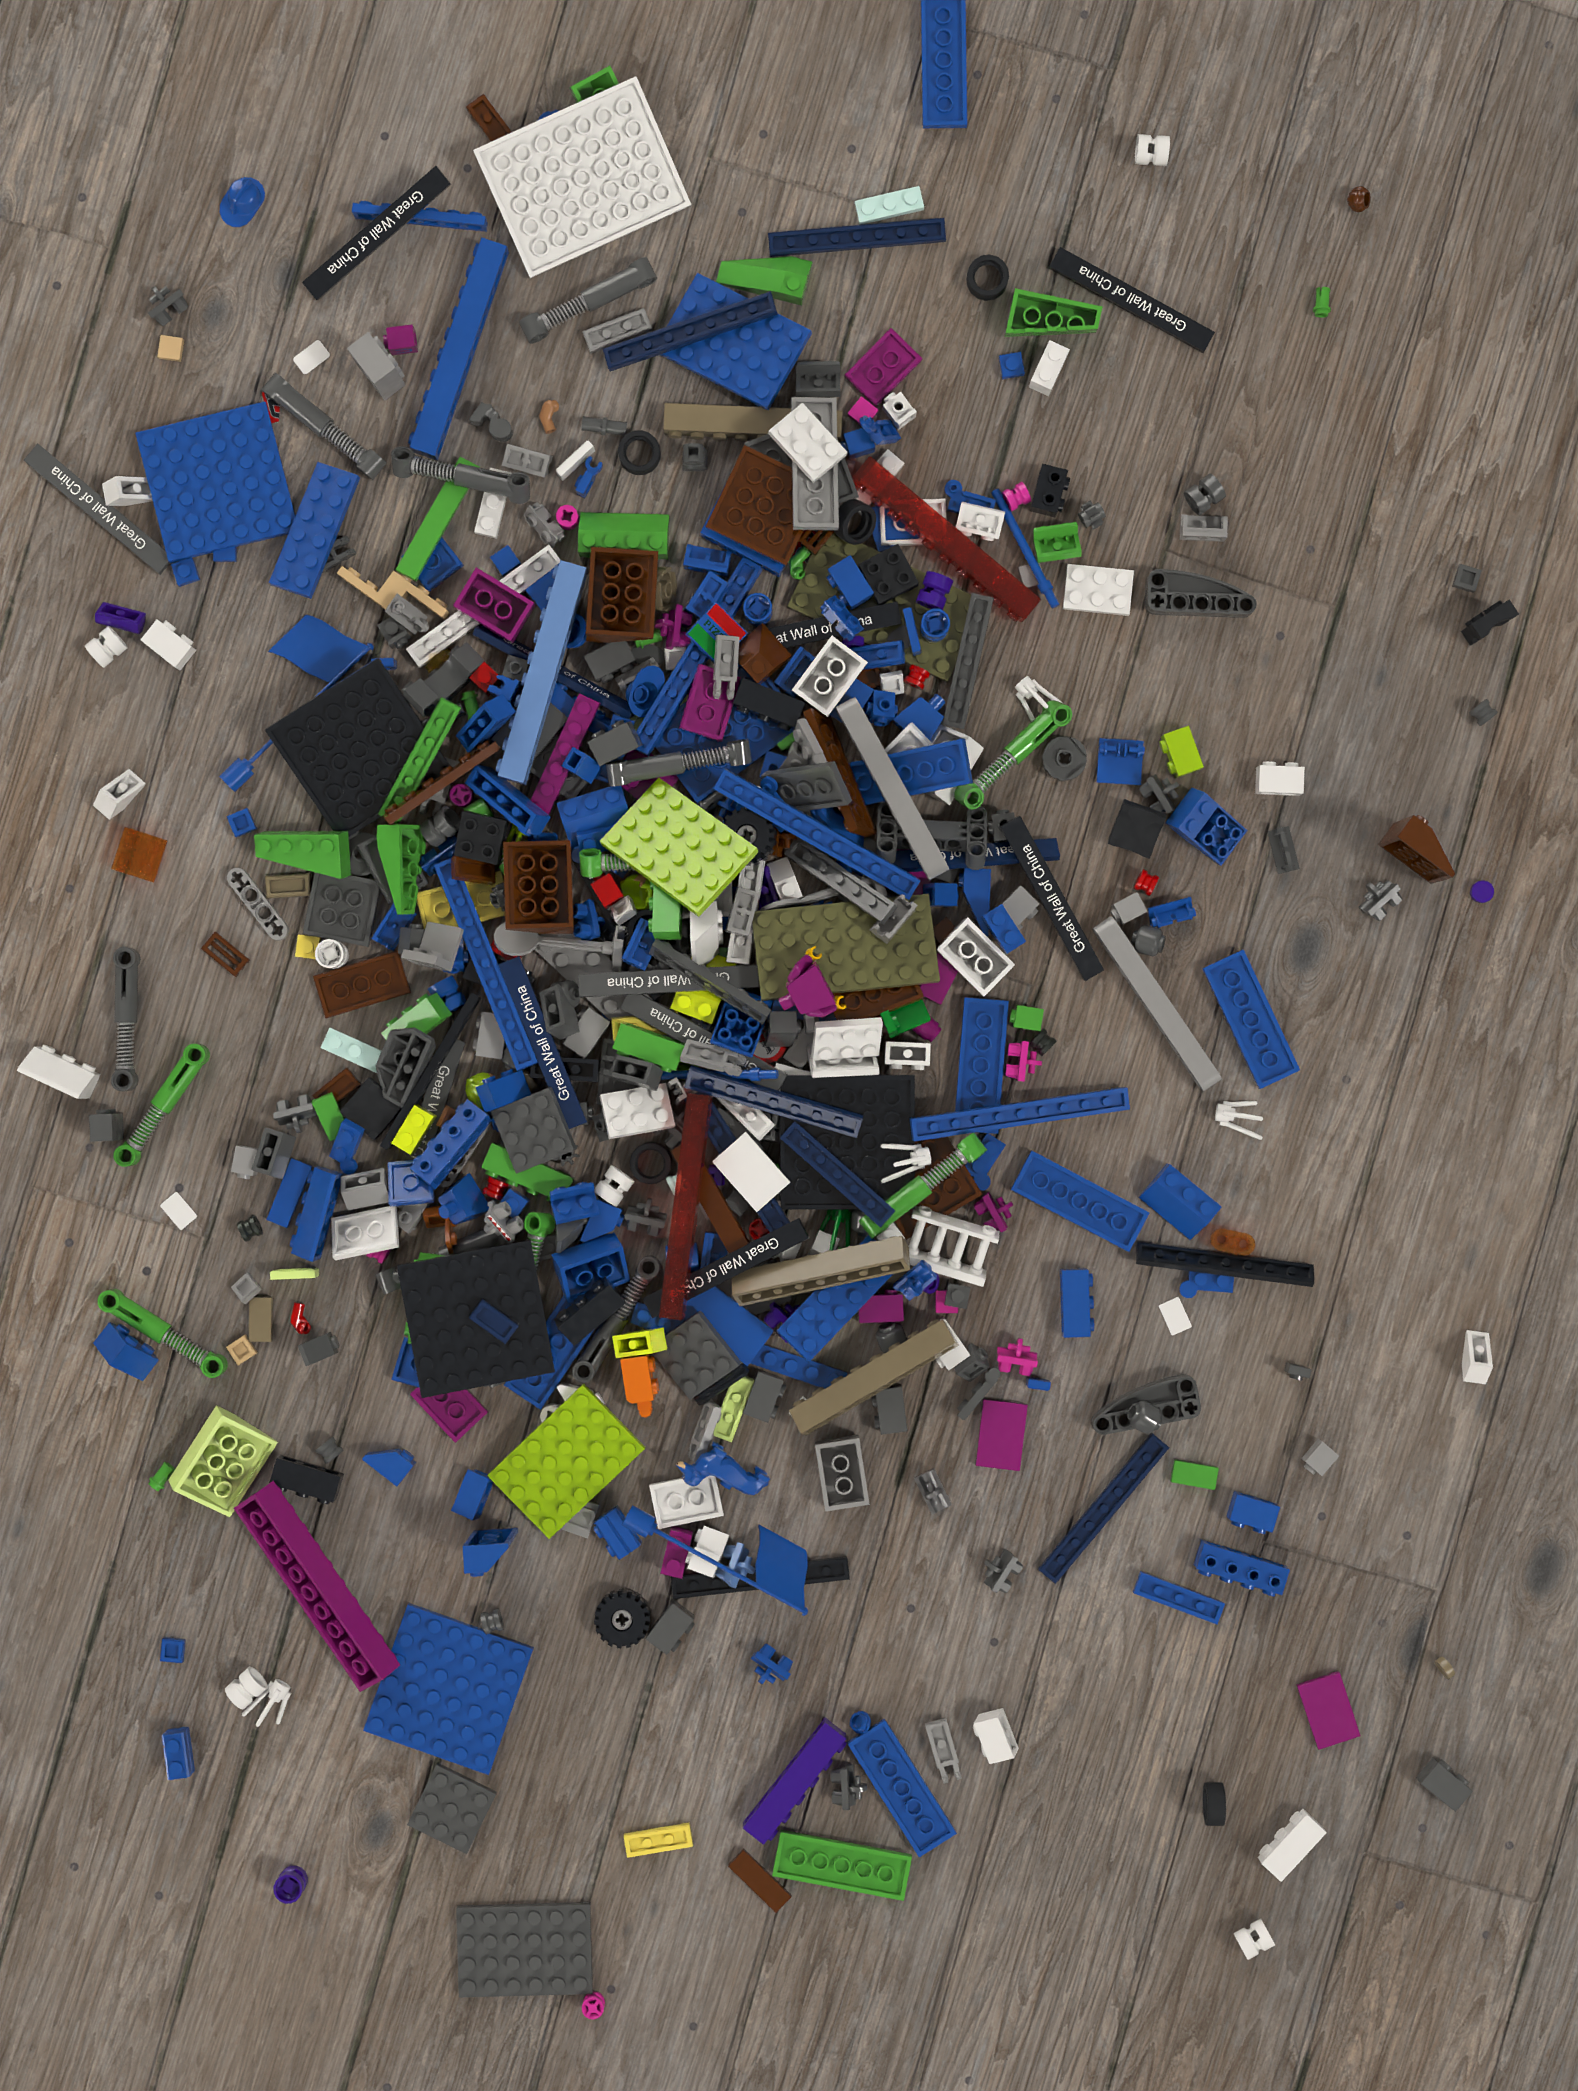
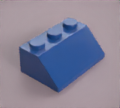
M610 786L557 803L567 838L571 840V849L578 846L577 831L614 826L629 810L622 786Z
M1167 1163L1138 1197L1189 1240L1198 1234L1222 1208L1182 1173Z
M614 1232L565 1249L561 1253L551 1254L555 1272L567 1303L574 1302L579 1295L585 1294L590 1290L594 1282L602 1280L604 1277L614 1287L630 1281L623 1246Z

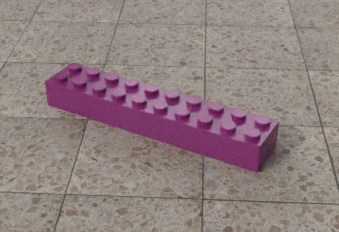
M274 1481L234 1507L242 1522L360 1692L382 1681L400 1666L395 1654L386 1645L382 1635L377 1632L370 1618L364 1613L357 1599L346 1587L344 1580L337 1574L331 1561L326 1558L320 1549V1545L313 1539L307 1526L302 1523L295 1513V1509L289 1504L282 1494V1490Z

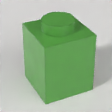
M1016 1005L1015 1009H1011L1009 1022L1013 1023V1028L1039 1032L1041 1031L1044 1009Z

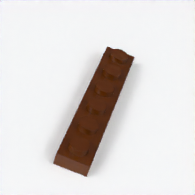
M483 741L477 746L478 750L473 754L469 752L458 759L459 763L457 765L445 767L440 771L441 776L435 780L433 778L428 779L422 784V789L417 792L413 790L403 797L404 801L399 805L394 803L384 810L386 813L382 816L386 823L391 825L500 750L496 741Z

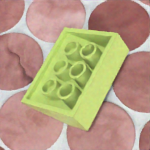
M216 1405L168 1481L173 1491L230 1517L234 1512V1507L239 1504L278 1442L237 1415Z

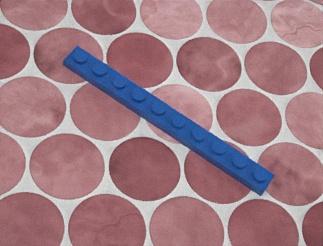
M742 557L728 580L727 586L716 601L732 618L736 615L763 570L761 566L745 557ZM692 641L636 731L643 745L635 750L647 757L650 756L689 692L698 664L705 665L709 659Z
M726 768L713 788L897 894L905 895V898L908 900L920 883V879Z
M451 858L435 864V870L459 928L464 930L463 939L516 1070L520 1071L537 1064L538 1061L465 881L452 879Z
M1119 1087L909 1119L912 1141H921L1130 1110L1128 1088Z
M638 1301L630 1323L646 1329L664 1327L666 1335L686 1320L680 1315L668 1311L652 1318L646 1304ZM766 1344L763 1345L750 1363L818 1387H823L824 1389L832 1385L831 1381L840 1376L844 1378L848 1373L813 1360L808 1362L802 1356Z

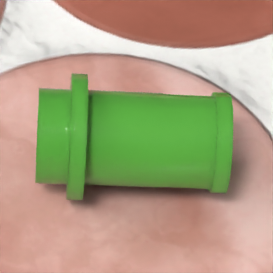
M1328 287L1316 288V304L1313 308L1316 317L1324 318L1331 312L1329 307L1331 289Z
M654 629L653 639L634 641L636 648L641 647L643 649L645 645L661 642L660 630Z
M475 690L462 693L463 698H461V701H464L468 720L479 709L476 698L478 694H475Z
M164 1462L157 1473L149 1478L150 1482L148 1484L156 1491L164 1489V1484L170 1478L175 1468L171 1464Z

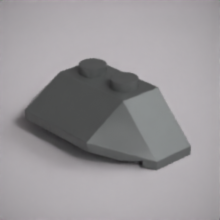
M415 1027L390 1031L376 1063L379 1082L383 1089V1098L403 1108L436 1048L434 1038Z

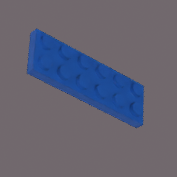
M921 0L923 129L967 128L966 1Z
M317 462L269 580L271 586L312 599L359 483L360 477L358 475Z
M965 739L888 754L910 796L973 783ZM860 760L849 763L865 805L884 802L885 800L864 761Z
M1244 949L1202 968L1258 1089L1300 1071Z
M964 997L955 1112L1001 1105L1009 1001ZM999 1129L981 1131L980 1133L998 1134Z
M1032 1150L1011 1187L1012 1191L1130 1252L1150 1214L1146 1210Z
M868 1235L859 1245L876 1240L871 1239ZM893 1274L815 1290L782 1324L777 1332L806 1361L810 1362Z
M565 1296L562 1297L546 1321L555 1372L507 1381L504 1386L540 1410L593 1333V1331L574 1346L557 1328L554 1321L557 1314L562 1309H567L573 1304V1302L567 1303Z
M885 1718L870 1727L866 1733L859 1734L847 1742L918 1857H921L957 1834Z

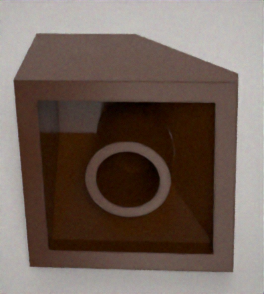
M763 623L739 643L738 663L760 685L792 657Z

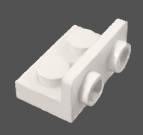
M961 502L955 529L959 530V533L962 535L972 536L973 533L981 535V538L984 540L994 541V538L999 539L1005 511Z

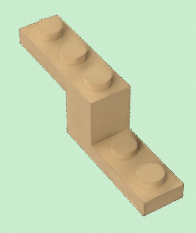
M341 566L337 572L342 579L385 610L398 593L405 600L409 595L443 620H446L450 615L446 609L448 606L439 598L433 600L428 596L430 594L428 590L421 585L415 587L410 583L412 579L395 571L391 573L378 592V587L369 580L366 583L359 579L361 575L351 567L347 570Z

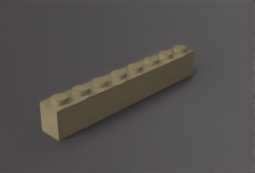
M665 403L664 434L673 439L690 436L691 439L696 440L704 439V437H713V440L718 441L726 440V438H735L736 441L745 442L748 441V438L757 439L767 435L773 426L791 412V408H770L766 410L762 407ZM837 410V439L841 442L842 411Z
M893 1236L889 1239L870 1241L865 1244L848 1246L838 1250H828L815 1255H806L801 1258L787 1259L778 1263L764 1264L733 1277L732 1296L739 1306L909 1271V1247L903 1236Z
M938 1319L927 1324V1329L922 1332H913L907 1337V1341L902 1344L897 1342L888 1348L889 1351L883 1355L881 1353L874 1355L869 1359L870 1363L865 1366L858 1365L850 1370L851 1374L844 1378L843 1376L837 1377L831 1381L832 1385L826 1389L821 1387L812 1393L813 1396L809 1399H801L793 1404L794 1408L790 1409L789 1412L801 1434L807 1436L959 1346L947 1323L944 1320L939 1321Z

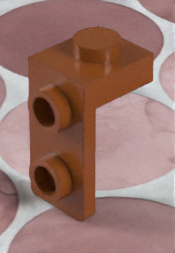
M441 1206L425 1208L423 1218L426 1227L445 1226L446 1246L449 1254H453L454 1245H457L456 1232H453V1227H457V1224L454 1225L449 1218L444 1219L440 1216L439 1208Z

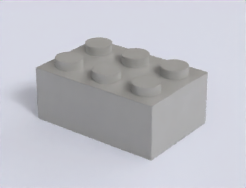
M367 332L347 347L358 367L384 401L405 386L402 379L405 375L393 356L388 354L377 335L372 337Z
M859 1435L815 1441L825 1512L870 1505Z

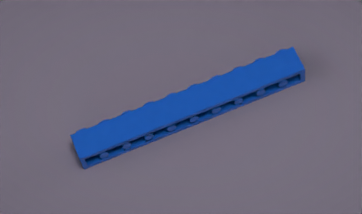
M481 237L480 243H476L473 256L475 258L473 264L468 265L465 286L462 285L458 297L460 302L458 307L455 306L452 311L451 319H453L451 328L447 327L444 335V340H446L444 348H440L437 355V361H439L437 369L432 370L430 389L426 390L423 396V403H425L423 410L418 412L415 421L417 424L415 432L412 431L409 437L408 444L413 453L437 461L439 459L509 255L506 245Z

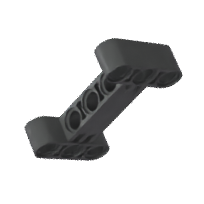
M886 801L878 806L876 854L894 863L897 849H912ZM980 806L973 810L968 809L966 822L923 820L940 851L965 852V863L968 868L979 870L984 867L987 853V811L984 807Z

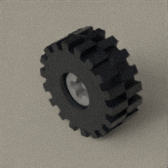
M741 807L739 811L733 810L731 816L727 815L725 817L726 821L723 824L741 837L745 835L744 831L746 830L749 833L753 832V835L750 836L751 840L748 842L758 849V853L746 866H751L753 863L758 865L761 860L766 861L768 854L772 855L774 852L773 846L777 844L775 840L777 831L774 824L746 807Z
M624 1588L616 1592L613 1590L608 1595H605L597 1606L594 1619L596 1632L601 1635L600 1639L603 1642L606 1640L609 1646L616 1645L620 1649L622 1646L629 1648L632 1644H638L645 1637L651 1621L650 1607L647 1606V1601L641 1598V1594L638 1592L635 1594L631 1589L624 1591ZM621 1613H623L624 1617L629 1618L625 1621L624 1625L616 1620Z

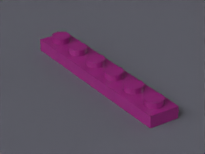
M579 693L531 798V801L548 815H550L569 774V771L561 765L572 747L580 750L600 706V702Z

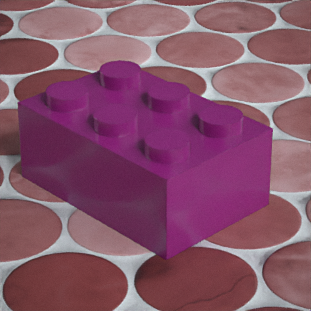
M476 567L453 606L459 612L513 644L535 608V603Z

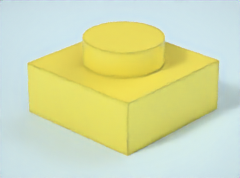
M298 935L295 957L316 959L315 950L321 942V938Z

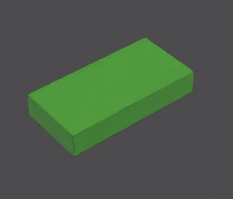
M331 1092L312 1100V1105L329 1141L336 1139L341 1123L345 1120L343 1114L340 1113L341 1109L334 1094Z
M1174 1459L1170 1481L1172 1483L1215 1490L1219 1468Z

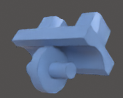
M737 1542L736 1546L726 1545L723 1556L731 1560L729 1566L726 1567L745 1577L747 1573L754 1574L755 1568L750 1565L752 1558L748 1557L750 1551L744 1547V1544ZM718 1567L715 1573L716 1576L725 1581L730 1587L736 1588L739 1578Z

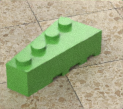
M1015 288L1005 337L1096 333L1103 306Z
M264 831L254 835L255 855L258 858L339 879L351 875L348 831Z

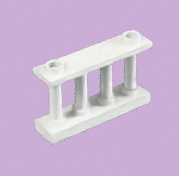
M915 1206L912 1218L917 1219L908 1245L910 1265L916 1266L921 1260H925L931 1265L932 1271L983 1287L986 1280V1270L982 1268L990 1242L998 1244L1000 1231L989 1225L980 1226L934 1212L926 1206ZM926 1222L939 1226L931 1252L928 1253L918 1249ZM947 1229L960 1232L953 1256L950 1259L939 1255ZM969 1235L981 1239L972 1265H967L960 1261Z

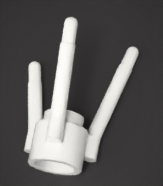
M1026 676L1015 686V689L1018 691L1016 696L1021 701L1031 722L1035 718L1025 697L1027 699L1034 697L1045 709L1048 708V705L1037 694L1038 690L1050 700L1061 702L1040 686L1035 679L1031 680L1029 676Z
M1223 1101V1104H1217L1215 1121H1220V1125L1230 1127L1259 1140L1263 1138L1261 1135L1229 1122L1234 1121V1117L1262 1121L1263 1117L1237 1113L1235 1108H1231L1257 1105V1101Z
M881 1144V1148L914 1150V1152H910L911 1159L893 1164L894 1167L907 1164L914 1166L881 1180L882 1183L915 1170L923 1169L925 1165L931 1164L929 1148H922L921 1144Z
M275 1679L274 1682L270 1681L268 1688L247 1707L242 1716H246L269 1693L270 1701L256 1722V1726H260L274 1702L279 1703L282 1700L276 1724H280L287 1701L292 1694L289 1692L291 1687L280 1679Z

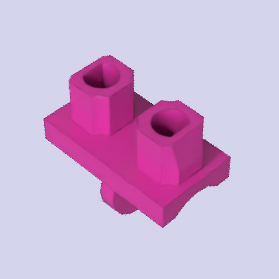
M1020 1041V1043L1008 1044L1007 1055L1018 1056L1019 1059L1018 1065L1006 1064L1005 1076L1015 1078L1016 1081L1025 1082L1026 1064H1029L1028 1073L1035 1074V1065L1042 1066V1061H1036L1037 1052L1030 1051V1058L1027 1060L1029 1042Z
M1018 1338L1016 1344L1008 1343L1007 1348L997 1347L996 1353L1000 1372L1008 1373L1011 1370V1365L1017 1364L1020 1365L1019 1374L1031 1376L1033 1368H1037V1353L1030 1352V1346L1023 1345L1022 1338Z

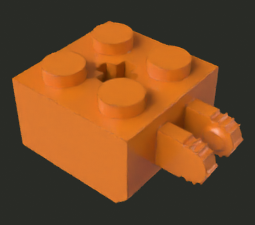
M650 1354L622 1357L620 1362L626 1400L631 1404L637 1403L639 1415L647 1418L651 1416L653 1411L652 1401L659 1391L658 1378L653 1377V1372L656 1369L655 1358L650 1356Z

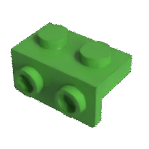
M1066 522L1033 529V544L1038 563L1081 557L1082 550L1078 537L1077 522Z

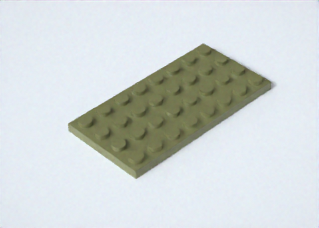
M825 530L821 534L817 544L821 541V539L826 535V533L829 530ZM834 532L816 555H811L804 570L805 576L800 579L787 608L810 619L825 617L820 609L824 601L834 595L837 598L840 595L836 587L832 588L826 579L829 576L827 573L828 568L851 555L858 566L863 561L881 552L862 543L857 545L847 543ZM911 567L919 582L918 587L887 602H898L902 624L864 631L856 635L864 637V644L866 645L885 643L892 631L906 625L903 609L912 608L915 625L919 629L918 638L922 653L913 656L911 646L904 649L905 663L919 666L928 671L930 675L948 683L956 666L971 594L954 586L951 587L949 594H945L947 600L943 611L948 614L950 619L947 636L939 642H929L922 637L920 624L923 615L931 609L921 606L916 602L920 589L924 588L922 583L926 573ZM872 597L853 610H850L848 606L846 608L848 611L878 606L875 598Z
M929 894L912 895L909 900L905 898L909 903L912 901L916 903L917 908L888 944L884 943L870 931L877 920L852 902L755 911L752 929L761 1001L777 1000L789 994L786 988L789 973L794 965L806 955V950L814 946L816 948L813 950V955L816 956L821 953L822 957L813 961V963L817 962L833 994L939 983L940 976ZM891 897L887 899L893 902L897 897Z

